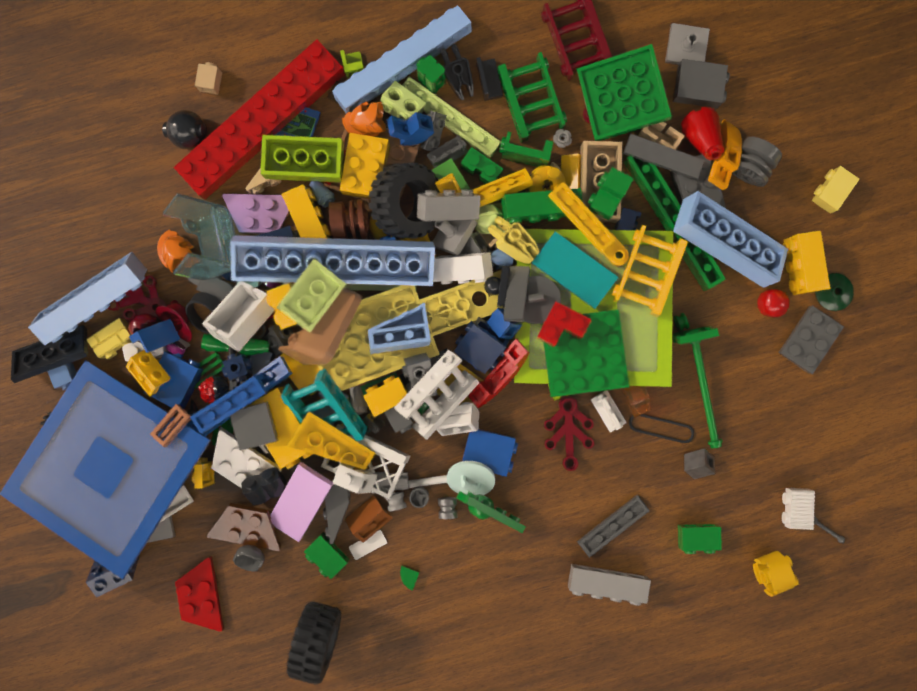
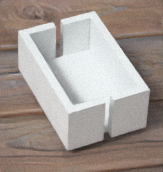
M240 281L202 324L214 338L226 343L239 352L275 309L270 307L267 302L266 296L268 294L257 288L254 289L253 286L244 281Z

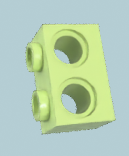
M396 81L382 94L380 100L385 112L404 120H408L415 112L422 114L426 102Z

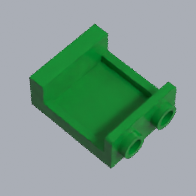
M508 132L507 137H502L499 151L503 153L502 159L534 167L548 165L553 141L546 140L542 151L511 144L509 141L512 132Z

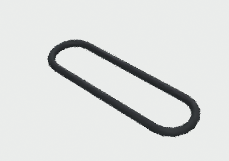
M642 413L633 414L629 420L630 428L639 433L680 443H688L694 437L693 428L687 424ZM636 416H642L687 427L691 431V437L688 440H680L639 430L633 427L632 420Z

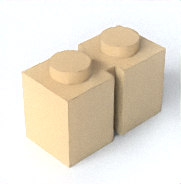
M665 122L644 127L638 135L641 138L675 150L684 138L683 134L671 126L664 134L661 133L667 125Z

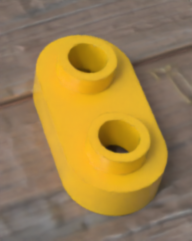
M618 239L602 253L616 267L623 266L629 258L627 249ZM616 253H621L622 258H616Z

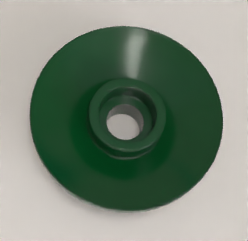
M839 273L828 274L830 289L815 292L818 303L823 308L830 311H839L851 303L854 289L851 281L846 276ZM836 288L840 291L839 295L835 293Z

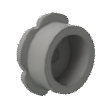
M557 130L556 135L553 137L554 143L560 148L569 146L572 142L571 133L568 130Z

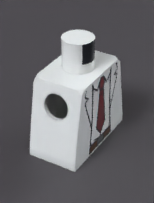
M340 463L333 483L358 494L371 493L378 474Z

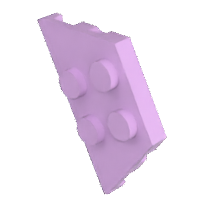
M223 194V199L240 233L264 234L281 229L283 222L289 215V210L282 195Z

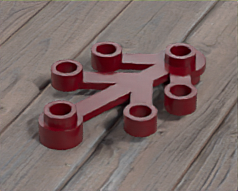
M148 275L143 280V283L149 288L151 299L144 296L141 285L134 291L131 289L125 294L129 296L128 298L117 302L115 300L110 302L108 309L117 311L129 305L144 304L146 307L137 310L129 308L123 312L124 318L131 321L142 313L158 317L154 306L156 304L167 306L164 300L159 299L156 288L157 280L153 276ZM152 278L153 283L151 285H148V279ZM116 302V307L112 309L111 304ZM132 311L133 316L128 318V312Z
M565 396L559 401V410L551 419L545 420L543 425L546 430L552 431L555 429V424L563 416H565V423L551 438L545 440L544 446L548 450H553L557 442L565 435L566 457H564L562 465L567 471H574L578 467V460L574 457L573 434L582 442L583 447L586 449L593 448L594 440L587 437L573 424V416L581 422L582 427L586 430L592 429L594 422L577 409L578 403L575 398ZM566 402L571 403L570 409L565 408ZM587 420L591 422V426L588 428L584 425ZM549 421L553 423V427L550 429L546 427V423ZM588 439L592 442L589 447L585 445V441ZM553 441V447H547V442ZM572 459L573 465L567 466V460Z

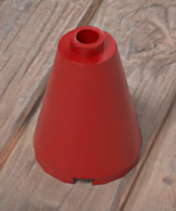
M701 107L702 110L697 112L693 110L684 117L681 123L682 133L706 159L716 160L724 153L719 115L711 107Z

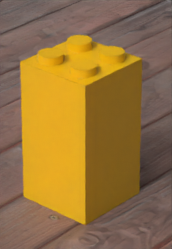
M278 387L246 407L265 402L269 403L279 440L268 443L266 446L279 468L282 469L286 466L289 469L301 462L300 457L303 456L306 459L312 454L287 446L301 423L281 398L285 387Z

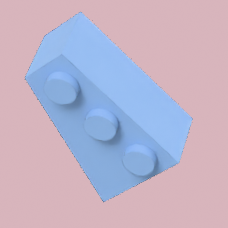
M425 303L368 329L370 354L429 346L431 339Z

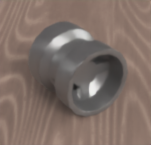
M438 498V505L441 509L438 512L439 519L458 518L457 510H455L457 498Z

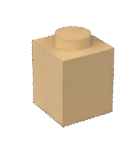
M210 62L198 64L195 87L200 92L219 94L222 72L216 64Z

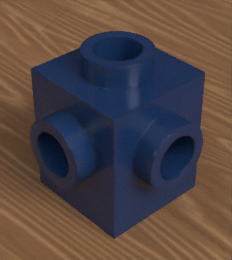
M235 353L227 356L228 360L223 361L222 371L229 380H236L237 383L248 379L247 375L253 374L252 362L245 355ZM234 364L238 366L237 371H235Z

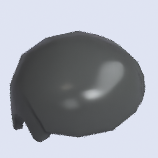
M255 545L241 546L233 558L236 566L252 572L258 571L265 560L263 552Z

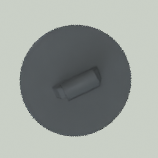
M542 276L529 277L524 321L527 323L543 324L555 301L561 304L559 289L548 278Z

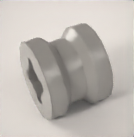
M404 491L393 493L391 499L385 498L389 503L388 511H396L407 507L406 502L403 500Z

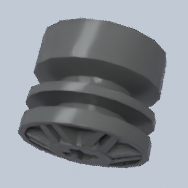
M747 137L742 144L739 168L732 173L746 183L764 187L768 183V178L772 176L771 169H775L779 164L782 153L775 145L757 137Z

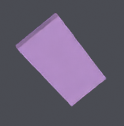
M300 462L270 515L272 524L294 540L300 542L334 483Z

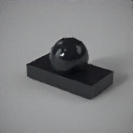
M502 266L501 279L490 277L484 284V289L489 295H498L497 308L505 307L510 268L507 266Z

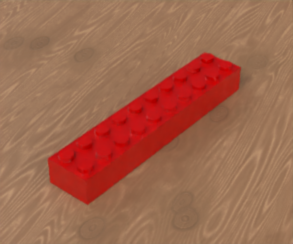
M316 39L173 168L201 198L206 200L262 150V135H276L306 107L309 108L335 84L336 80L339 81L345 75L343 67Z

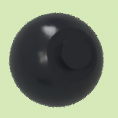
M180 110L172 114L168 121L163 124L162 131L164 136L169 138L175 146L182 149H192L204 140L207 128L199 115L189 110Z

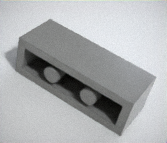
M463 189L461 193H455V190H444L443 193H437L435 190H426L425 193L418 194L417 218L423 221L479 219L480 195L473 193V190Z

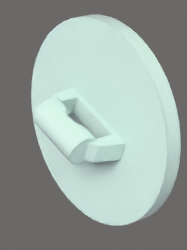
M462 461L454 464L448 470L447 483L456 493L461 491L467 495L469 491L475 495H485L493 489L495 475L485 464L476 461Z

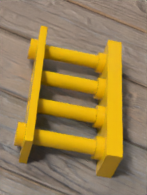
M642 225L640 230L636 229L632 240L635 243L620 284H615L612 295L615 296L613 301L618 302L620 296L649 306V309H651L650 315L659 317L688 241L679 239L677 243L673 244L644 234L646 226ZM642 241L669 251V254H672L670 262H663L638 253L637 250L640 242ZM637 260L662 269V272L665 273L663 280L660 279L658 281L630 271L633 261ZM627 278L656 288V291H658L657 297L650 299L623 289Z

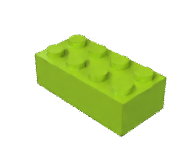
M262 135L261 175L265 179L341 183L344 162V142L342 138Z

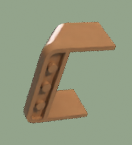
M344 287L311 332L303 328L302 331L296 334L293 333L288 339V346H280L278 350L303 365L328 364L333 358L361 302L362 296Z

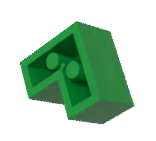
M613 167L609 172L605 171L596 185L599 187L597 193L593 192L587 202L590 204L589 210L609 220L634 178Z

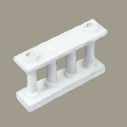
M450 350L439 359L395 406V409L407 420L412 416L416 421L412 427L426 440L479 384L478 380L465 370L461 372L457 366L462 360ZM452 373L456 379L448 387L444 380ZM439 387L443 393L434 401L430 395ZM426 402L429 408L421 416L417 409Z

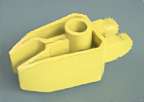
M497 216L495 222L505 232L503 233L494 225L488 227L490 234L497 239V248L517 261L527 264L531 263L534 260L533 257L539 254V249L534 239L520 223L510 224L504 218Z

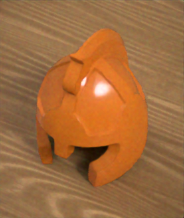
M366 101L358 105L352 112H347L345 117L342 118L346 131L349 134L354 133L372 137L385 132L386 125L382 120L384 113L382 102H375L369 105V102Z
M169 229L159 238L157 245L159 259L172 273H179L185 266H192L199 261L198 255L190 250L194 246L187 239L179 236L177 232Z

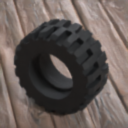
M398 163L385 167L383 171L376 175L377 180H373L371 187H373L372 191H369V197H371L369 209H372L373 213H371L373 220L377 221V227L383 229V233L395 238L416 239L417 237H424L427 233L434 230L435 221H423L417 218L418 194L425 193L426 190H435L437 193H440L435 185V182L439 181L438 177H434L435 173L423 164ZM405 184L410 187L414 196L413 210L407 218L402 213L399 203L400 193Z
M314 601L306 604L298 620L288 654L286 672L290 678L314 685L320 684L323 681L332 658L340 628L341 611L337 607Z

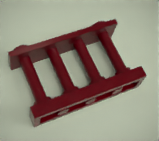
M577 0V2L554 10H550L548 3L544 4L541 17L543 22L548 25L562 64L560 65L561 73L563 76H566L567 81L572 80L573 71L577 70V68L612 57L592 0ZM578 9L579 11L582 10L584 15L582 20L560 28L556 27L555 17ZM583 27L589 29L591 35L588 38L563 46L560 38L561 35ZM589 45L595 46L596 55L571 64L569 63L566 53Z

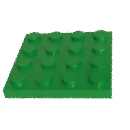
M652 44L577 68L595 141L606 140L672 119Z
M619 309L582 314L592 320L581 339L563 330L555 347L543 342L550 397L629 387Z

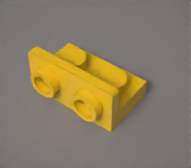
M142 350L130 357L126 368L149 397L156 394L160 386L170 380L168 373L151 352L146 353L145 350Z
M199 458L193 468L192 482L194 483V488H205L214 484L213 461H208V458Z

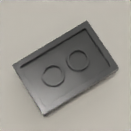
M809 306L778 353L807 373L813 374L844 326L814 306Z

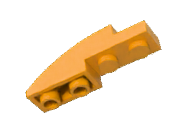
M726 119L722 120L721 123L724 153L714 160L708 178L709 182L721 190L728 188L732 172L739 168L742 154L741 133L737 127Z

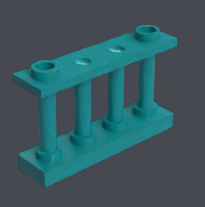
M326 369L318 371L314 383L302 389L294 391L290 384L285 386L281 398L300 423L308 412H314L329 405L336 413L322 418L323 421L330 424L340 420L346 427L339 431L346 435H352L356 441L364 439L367 426ZM315 391H320L325 397L307 406L300 399Z

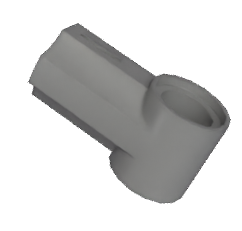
M375 472L378 474L377 480L387 477L385 472ZM402 472L395 490L409 489L408 472ZM388 479L378 482L381 490L388 492L391 487Z

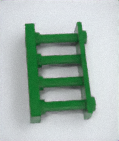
M542 52L538 53L537 62L514 70L507 69L506 65L502 64L497 69L520 143L528 141L531 131L558 123L559 129H564L565 122H567L566 114L564 111H561L548 72V60L546 57L543 58ZM540 69L543 80L519 88L512 86L511 81L513 78ZM546 87L549 98L525 106L518 104L517 98L520 95ZM552 105L555 116L531 124L524 122L523 116L526 113Z

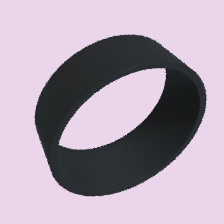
M199 292L186 305V316L196 329L210 334L203 326L204 320L195 311L193 303L202 304L213 312L221 302L211 294Z

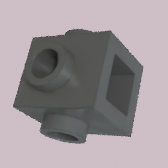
M275 324L268 329L269 333L264 339L269 341V347L278 356L283 353L278 350L279 347L288 346V339L294 332L290 327L281 329L280 326Z

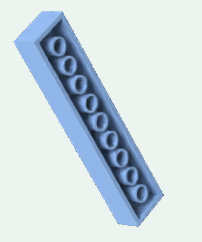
M233 235L231 239V281L296 282L311 261L316 259L346 284L433 286L435 246L433 242Z

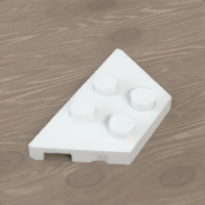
M220 427L212 463L213 470L242 488L241 482L246 478L259 475L266 469L277 467L281 472L277 464L255 449L248 448L239 451L236 436Z

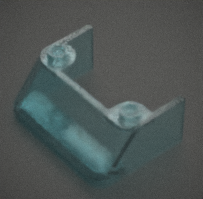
M177 193L163 211V216L180 219L186 232L198 236L201 255L188 253L173 271L174 275L207 280L231 272V239L236 234L229 210L223 205Z

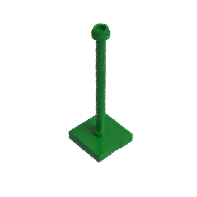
M703 326L672 333V342L692 344L711 438L708 441V445H710V448L722 447L723 440L718 438L700 348L701 340L717 337L719 332L718 328Z

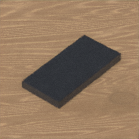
M81 325L70 333L66 331L62 334V338L55 343L51 341L44 345L41 341L12 351L11 380L17 383L87 357V328Z

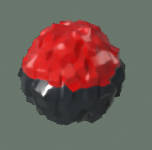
M215 375L206 378L199 386L200 397L205 403L211 404L229 393L227 379Z

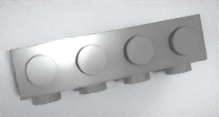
M571 564L568 588L572 591V594L583 596L585 593L591 594V597L596 599L609 597L610 600L615 602L627 600L630 604L641 605V603L647 604L651 580L647 576Z

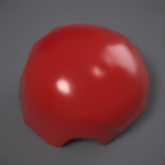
M768 289L762 292L757 300V307L761 314L772 318H779L785 315L790 305L788 295L778 289Z

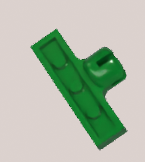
M459 491L456 497L467 504L470 513L478 519L484 520L492 517L521 533L526 528V526L519 523L521 519L512 514L509 517L506 516L507 512L499 507L494 509V503L489 497L482 494L475 495L469 491L467 495Z

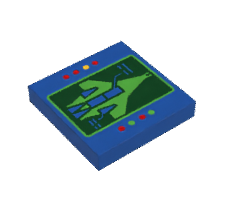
M306 107L276 135L313 137L321 113Z

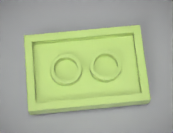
M313 259L278 304L277 308L306 331L311 332L345 287L346 283L316 259Z

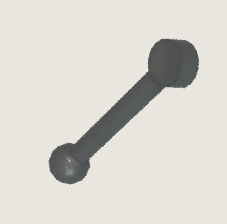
M814 517V525H818L834 536L839 543L845 542L844 536L837 535Z

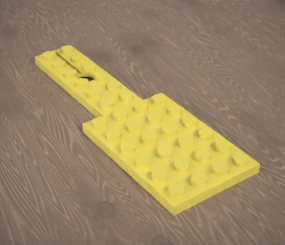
M502 270L493 273L491 277L501 279ZM475 280L420 300L414 285H401L362 299L333 358L326 365H318L319 370L326 369L339 389L343 391L402 369V366H405L403 358L427 353L429 358L440 355L433 336L468 324L471 320L476 321L478 317L484 318L492 315L497 309L498 295L489 297L484 289L485 282L475 283ZM480 291L486 295L487 300L483 306H476L473 303L472 296L475 292ZM425 303L431 339L429 346L370 354L368 329Z

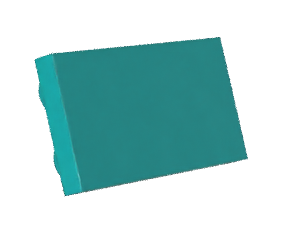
M556 231L532 261L534 266L593 309H596L619 278Z

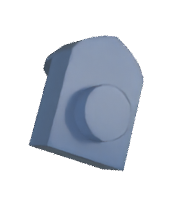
M499 249L492 251L491 261L496 264V270L502 269V266L508 267L513 264V258Z

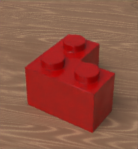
M555 301L537 339L555 347L563 330L581 339L592 319Z

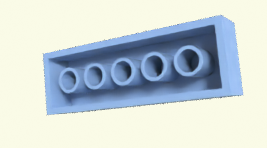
M699 191L683 199L673 232L763 288L780 281L788 248Z
M130 252L39 312L28 328L44 345L51 341L55 343L62 338L64 332L68 331L70 333L78 327V323L81 321H89L94 316L93 313L98 310L100 312L104 311L113 300L117 302L130 289L134 291L142 285L141 281L145 279L144 275L147 269L135 254Z

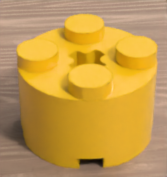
M774 551L754 559L756 563L753 564V570L759 584H764L766 587L764 592L768 596H775L799 584L796 575L792 571L791 567L793 564L788 555L783 556L779 551Z

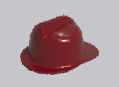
M173 300L167 306H158L156 308V314L161 321L171 319L181 339L186 342L192 340V332L188 326L189 320L186 316L185 307L177 300Z

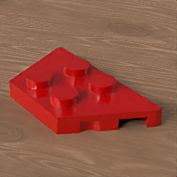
M210 556L175 582L181 620L221 632L224 630L213 560L212 556Z

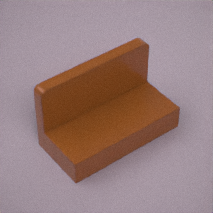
M372 496L349 515L345 521L352 534L364 543L392 519V516L381 506L378 499Z

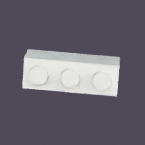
M490 252L460 254L459 256L443 255L434 258L433 282L441 281V284H451L453 281H458L459 284L468 283L469 280H475V283L487 281L486 278L493 276Z

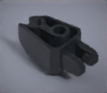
M453 44L451 49L456 58L455 61L450 62L445 48L440 49L445 63L443 67L445 68L446 80L456 96L462 101L464 97L461 85L466 87L469 96L472 97L474 93L473 80L468 59L461 58L457 45Z

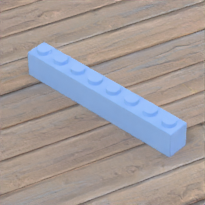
M458 5L453 9H448L440 18L433 19L428 26L417 30L412 37L401 41L393 50L386 51L381 58L370 62L362 71L354 73L349 80L339 83L332 90L336 101L346 114L347 112H352L358 105L366 101L370 102L386 91L394 81L399 82L417 69L416 64L422 57L426 58L428 55H431L434 58L441 53L440 49L445 48L446 50L472 32L471 21Z

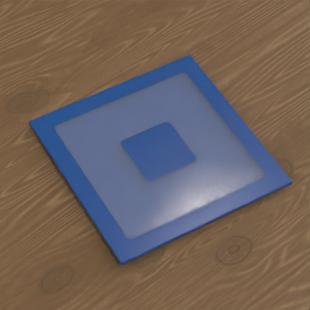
M85 360L5 484L0 495L116 576L124 579L211 440L186 425L167 448L163 447L150 433L168 412ZM174 416L167 423V425L160 431L158 436H160L164 432L166 427L175 419Z

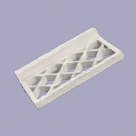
M337 424L336 429L341 430L346 426L344 424ZM347 435L355 440V438L352 435ZM365 435L364 439L357 442L375 452L376 455L380 456L382 464L373 467L370 461V469L367 470L375 473L374 469L383 466L387 477L380 480L376 478L374 483L376 487L373 486L372 491L387 499H391L403 469L410 459V455ZM325 458L321 467L336 474L339 466L334 468L328 465L330 459ZM393 462L400 465L397 473L390 475L387 464ZM388 479L391 486L388 493L381 490L378 482Z

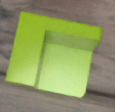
M344 50L340 51L347 78H351L354 73L364 69L359 51L345 54Z

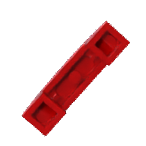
M518 339L511 343L503 352L506 356L483 381H478L479 384L468 395L477 408L485 405L503 390L525 363L529 351Z

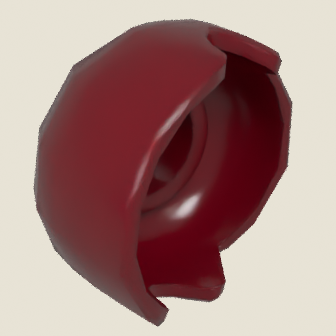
M139 314L129 322L128 331L132 335L141 329L157 324V319L152 314Z

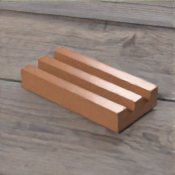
M175 404L150 435L163 447L167 448L191 420V415L185 409H182L179 404ZM177 412H179L176 418L166 427L164 432L160 436H158L160 431L167 425V423L173 418V416Z

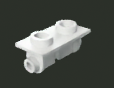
M607 390L590 399L609 432L623 427L626 421Z

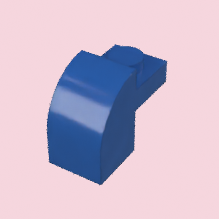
M415 112L408 120L392 115L387 119L390 136L400 139L401 145L404 146L420 144L435 133L431 117Z

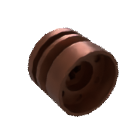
M363 199L357 201V209H355L353 200H350L349 209L347 210L343 201L329 203V219L333 239H348V233H352L353 239H358V232H360L363 240L368 239L369 219Z

